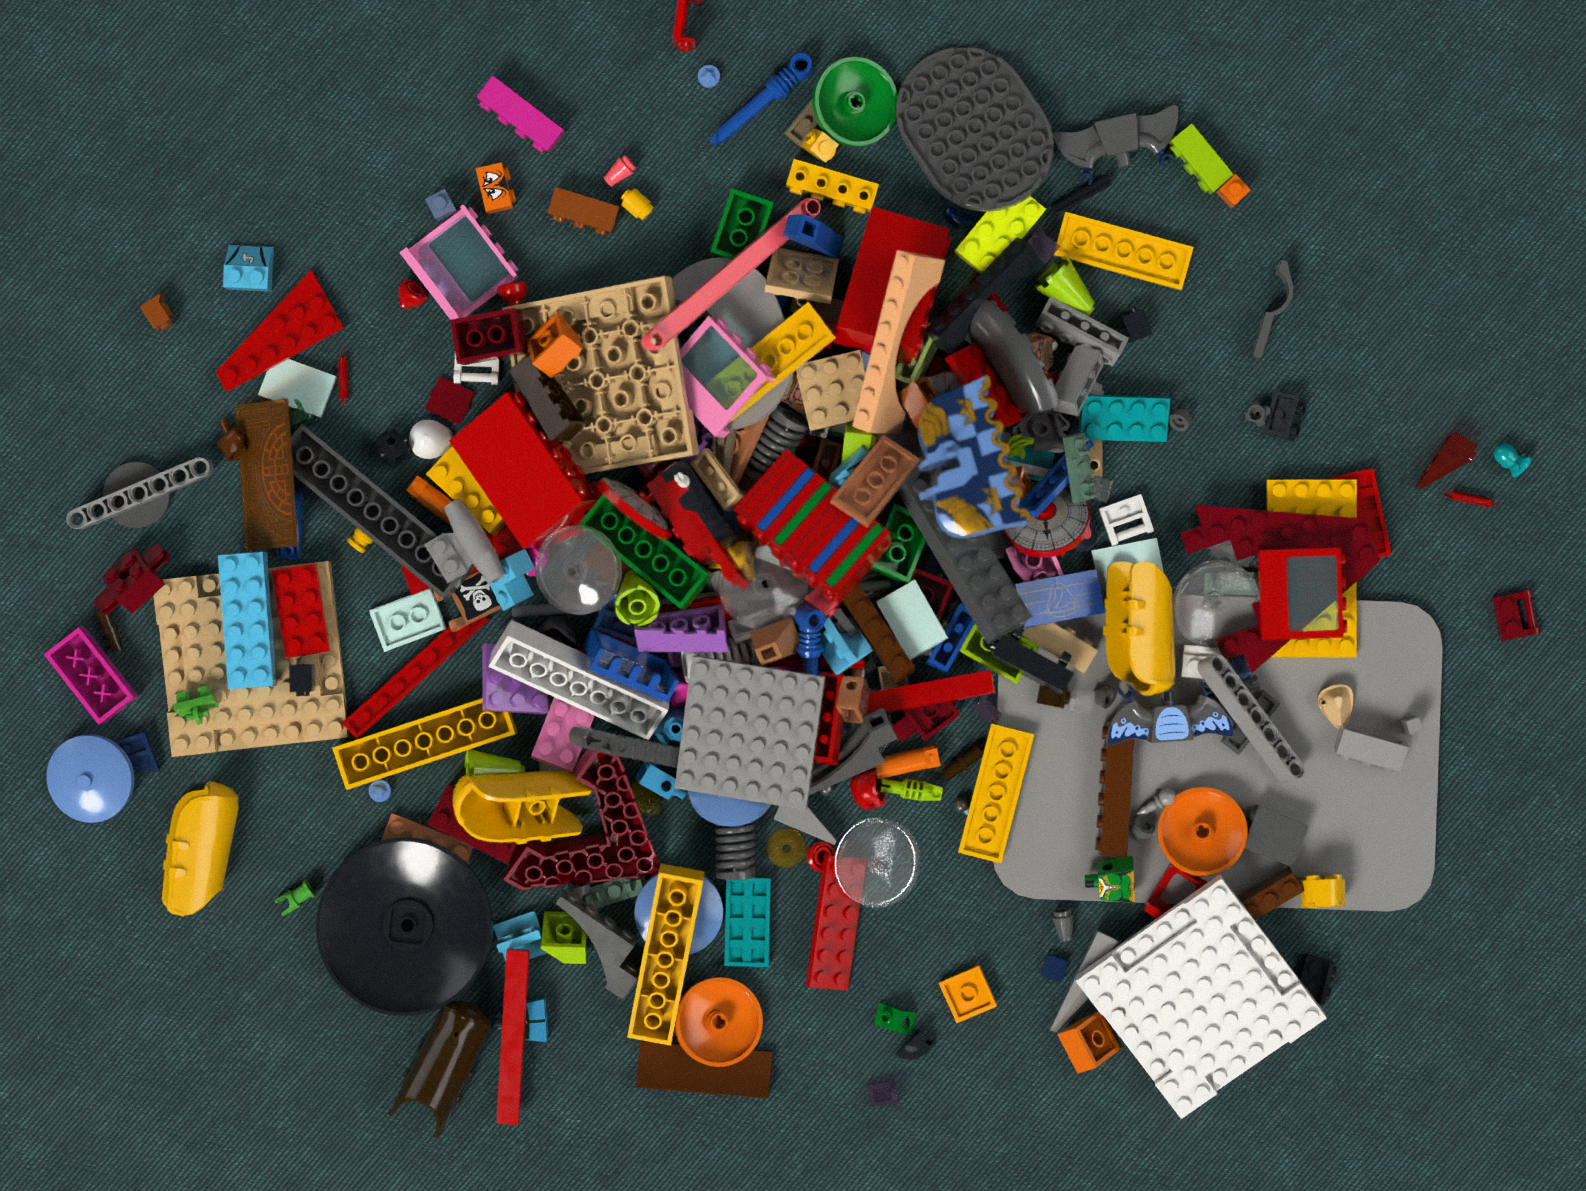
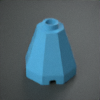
M671 704L669 705L668 712L654 731L655 736L662 744L680 747L685 708L671 707ZM673 725H678L680 727V731L674 732L672 730Z

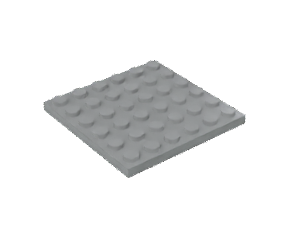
M693 655L674 788L806 810L808 807L826 676Z

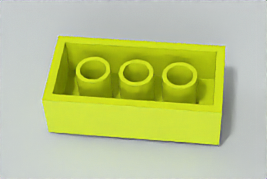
M1030 196L1023 202L1010 208L987 211L956 248L954 253L978 273H982L1017 237L1020 239L1024 238L1045 212L1046 208Z

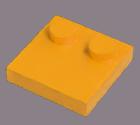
M980 964L939 981L940 988L956 1023L998 1005Z

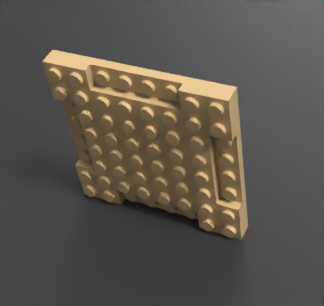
M661 276L502 308L503 310L511 308L522 310L526 342L556 311L564 317L579 336L582 345L580 354L576 358L571 359L563 371L557 373L554 377L588 423L571 440L560 441L564 447L570 450L573 461L583 469L585 474L699 455L693 411L689 410L677 335L661 349L655 351L645 349L641 341L642 336L676 307L671 276ZM652 335L651 341L652 344L655 345L656 340L655 337ZM527 354L510 357L511 366H515ZM514 383L515 391L521 392L520 388Z
M331 561L268 568L277 685L228 689L219 573L163 579L165 585L154 594L156 622L159 625L172 757L350 737V731L342 724L348 718ZM317 563L331 651L285 658L271 571ZM315 664L316 691L310 692V696H296V692H290L289 665ZM208 686L218 701L219 707L209 709V716L202 717V724L197 725L195 719L187 721L186 716L180 717L178 712L174 711L173 704H176L177 693L188 691L192 700L198 698L197 689L199 687Z

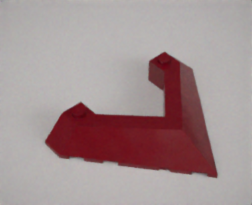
M587 749L575 766V779L595 791L605 832L550 844H544L538 840H531L525 844H520L513 854L503 880L520 890H530L531 887L538 886L549 888L559 887L567 883H575L577 885L613 881V879L620 878L622 880L641 878L642 875H655L659 873L660 863L620 756Z

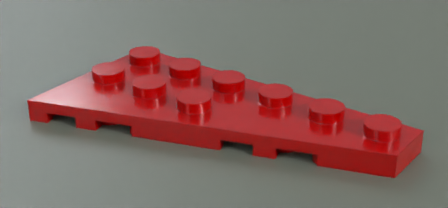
M311 270L215 372L227 393L344 329Z

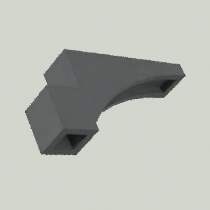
M884 708L863 716L864 721L840 748L838 766L818 764L813 767L809 795L885 763L880 746L898 738Z
M563 889L556 904L582 927L592 941L605 972L607 981L605 988L621 999H624L638 980L640 973L633 963L624 961L635 946L637 939L629 930L618 927L610 917H604L599 914L594 906L584 904L576 894Z

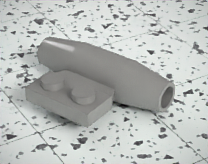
M460 499L446 505L444 509L454 533H443L424 545L447 584L467 573L472 564L490 584L502 579L505 576V572L497 552L476 517Z

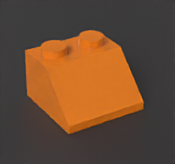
M558 311L527 340L532 364L550 378L562 372L566 364L571 359L576 358L582 350L579 336Z
M1099 1011L1072 1023L1057 1034L1077 1073L1097 1068L1121 1049L1104 1015L1102 1016Z

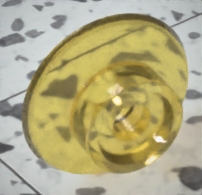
M638 782L633 783L631 788L641 815H658L661 811V802L658 795Z
M779 829L768 839L766 846L767 855L779 867H794L805 856V840L800 833L793 829ZM783 845H789L790 851L783 852Z

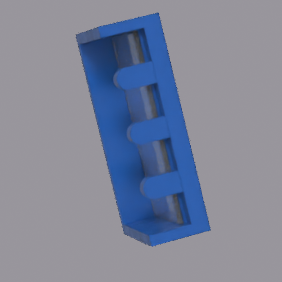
M593 628L582 646L591 662L589 670L667 703L679 683L675 671L668 660L649 652H638L637 647Z

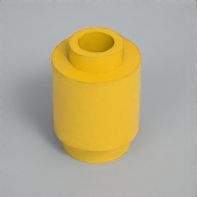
M636 188L632 191L628 189L620 198L623 200L621 205L635 218H640L642 221L654 209L651 201Z

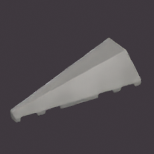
M1098 930L1095 931L1083 960L1076 970L1049 1028L1051 1031L1057 1032L1088 999L1087 995L1077 984L1075 976L1124 941Z

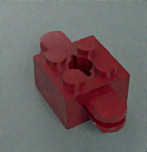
M155 544L144 555L134 547L102 576L107 588L95 598V606L104 614L109 615L121 604L133 614L165 585L157 571L169 561V553L159 544Z
M959 700L902 710L905 714L892 723L897 738L899 740H906L918 731L924 741H926L961 715L954 706Z

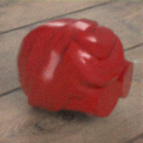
M869 769L851 778V794L860 808L872 810L886 803L885 794L880 793L877 788L875 769Z

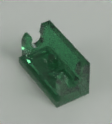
M294 400L297 408L294 410L292 408L289 409V406L286 404L287 422L295 431L301 424L309 427L317 423L316 419L304 410L299 400Z

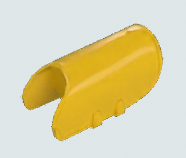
M1126 561L1111 563L1107 568L1106 599H1104L1106 618L1105 626H1103L1106 655L1110 670L1116 678L1131 683L1133 689L1141 695L1151 696L1165 692L1175 684L1176 673L1171 584L1164 572L1149 561H1138L1134 564Z
M564 770L463 776L459 779L453 790V808L458 823L471 836L488 842H516L517 844H525L527 841L539 839L541 842L551 841V838L581 834L583 826L580 819L558 805L561 798L589 795L592 793V788L576 780L575 772L569 773Z
M208 781L203 790L191 791L185 794L175 806L169 834L166 835L167 852L166 860L163 861L164 880L162 902L167 907V910L174 915L185 916L196 913L204 908L218 892L223 890L239 809V796L232 788L226 785Z

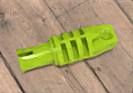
M882 778L883 785L891 786H881L882 793L900 794V797L904 799L918 801H941L943 787L927 783L926 781L912 779L896 781Z

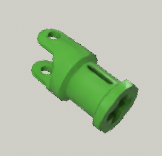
M304 880L302 885L293 891H287L274 902L277 904L286 898L288 899L289 908L281 913L282 916H285L299 908L300 904L310 897H316V893L310 883Z

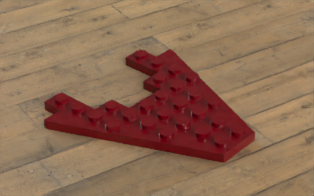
M1197 505L1195 509L1201 526L1180 533L1187 554L1230 540L1236 561L1257 555L1258 550L1341 548V552H1345V566H1341L1342 575L1346 576V588H1342V594L1380 562L1367 521L1362 518ZM1334 556L1287 558L1288 619L1290 631H1301L1336 600ZM1259 601L1251 603L1258 625L1216 638L1220 654L1225 659L1244 653L1250 673L1257 670L1291 640H1260Z

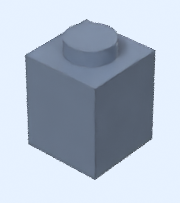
M445 189L425 199L438 222L458 212Z

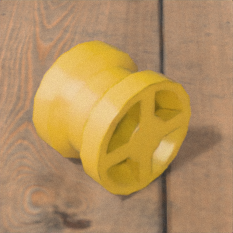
M356 527L354 529L355 533L349 536L346 541L364 554L366 546L373 543V540Z

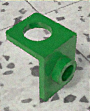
M879 1003L874 1024L896 1033L910 1034L913 1029L916 1012L902 1011L884 1003ZM906 1017H909V1023L904 1028L903 1022Z

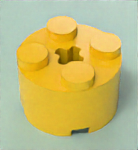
M1341 874L1324 876L1323 880H1320V875L1302 877L1300 885L1304 892L1300 893L1301 908L1346 906L1345 879H1342Z

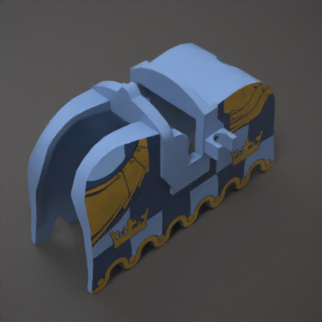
M988 375L934 398L926 405L918 425L919 443L925 456L924 461L918 466L919 470L929 471L956 464L955 469L945 471L939 475L934 487L919 493L920 501L933 500L938 525L946 534L953 538L967 539L1003 529L1025 526L1031 517L1027 509L1015 506L1022 498L1023 490L1019 486H1011L1009 484L1016 475L1017 469L1012 464L1003 463L1010 452V446L1006 442L997 441L1004 430V425L999 420H991L995 414L994 411L997 409V402L993 398H985L991 386V380Z

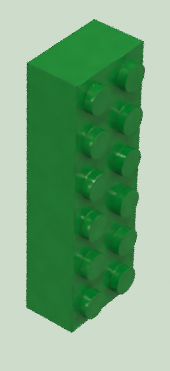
M602 494L579 524L680 609L686 610L714 575L702 564L696 562L692 556H689L673 540L665 541L641 527L618 509L604 494Z

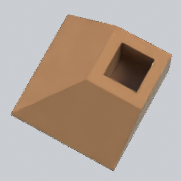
M792 617L749 633L761 666H767L798 654L796 647L800 642L799 634Z

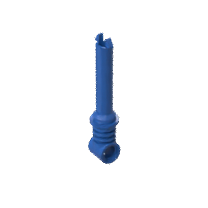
M797 53L786 65L787 69L784 67L782 68L783 72H778L779 76L776 74L769 76L766 88L713 133L714 136L709 140L714 147L719 143L723 144L773 100H780L783 97L786 99L788 92H790L789 88L793 89V85H798L797 81L806 80L813 74L814 67L811 58L805 53ZM801 62L808 64L807 68L803 71L796 69L797 65Z
M802 605L795 612V622L799 625L800 642L796 647V651L802 658V673L818 675V658L824 652V647L821 645L820 630L823 628L826 619L822 611L809 605Z

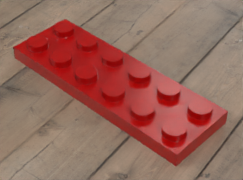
M824 854L806 987L848 990L867 859Z

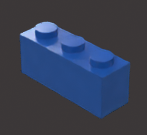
M961 603L957 605L944 628L948 639L934 646L925 662L944 674L949 670L975 624L965 605Z

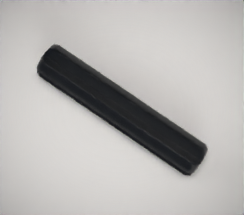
M1103 175L1094 180L1090 185L1087 184L1051 204V210L1055 215H1059L1110 187L1112 182L1109 176Z

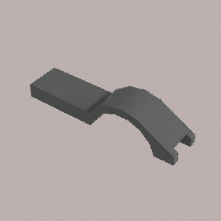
M1284 260L1278 262L1275 274L1282 279L1286 295L1284 302L1277 310L1266 312L1262 315L1250 355L1251 358L1257 360L1262 358L1274 316L1285 310L1293 298L1294 287L1288 262Z

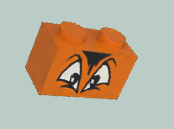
M500 162L476 168L487 214L514 208L512 202H516L514 190L509 189L507 181L511 180L508 167L504 168V165Z

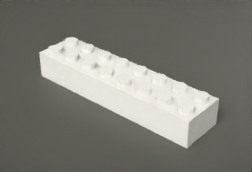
M513 620L510 621L492 650L488 667L647 740L650 739L669 710L670 700L667 703L589 670L591 662L588 655Z

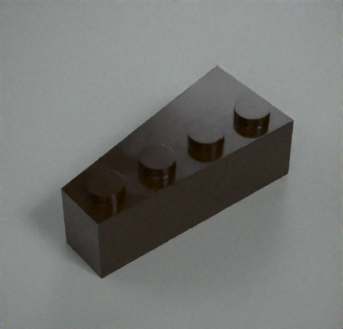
M527 354L509 370L513 376L514 383L520 388L550 441H569L588 425L555 377L550 378L534 366L530 354Z

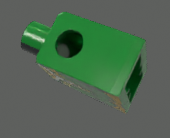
M1133 856L1099 861L1097 863L1098 874H1085V888L1099 887V899L1135 903Z

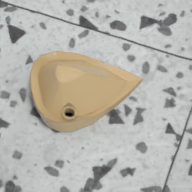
M1334 684L1325 687L1317 696V704L1321 712L1339 730L1342 723L1348 724L1353 708V692L1345 684Z

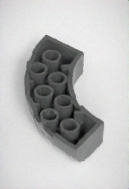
M966 286V287H964L962 290H960V291L956 294L954 300H955V299L964 291V289H966L968 286ZM985 300L974 315L965 340L971 344H978L984 356L999 374L1017 409L1034 413L1046 411L1060 405L1061 403L1052 379L1046 378L1041 368L1044 366V363L1036 353L1032 352L1034 346L1025 333L1021 335L1014 327L1016 322L1006 311L1002 313L994 300Z

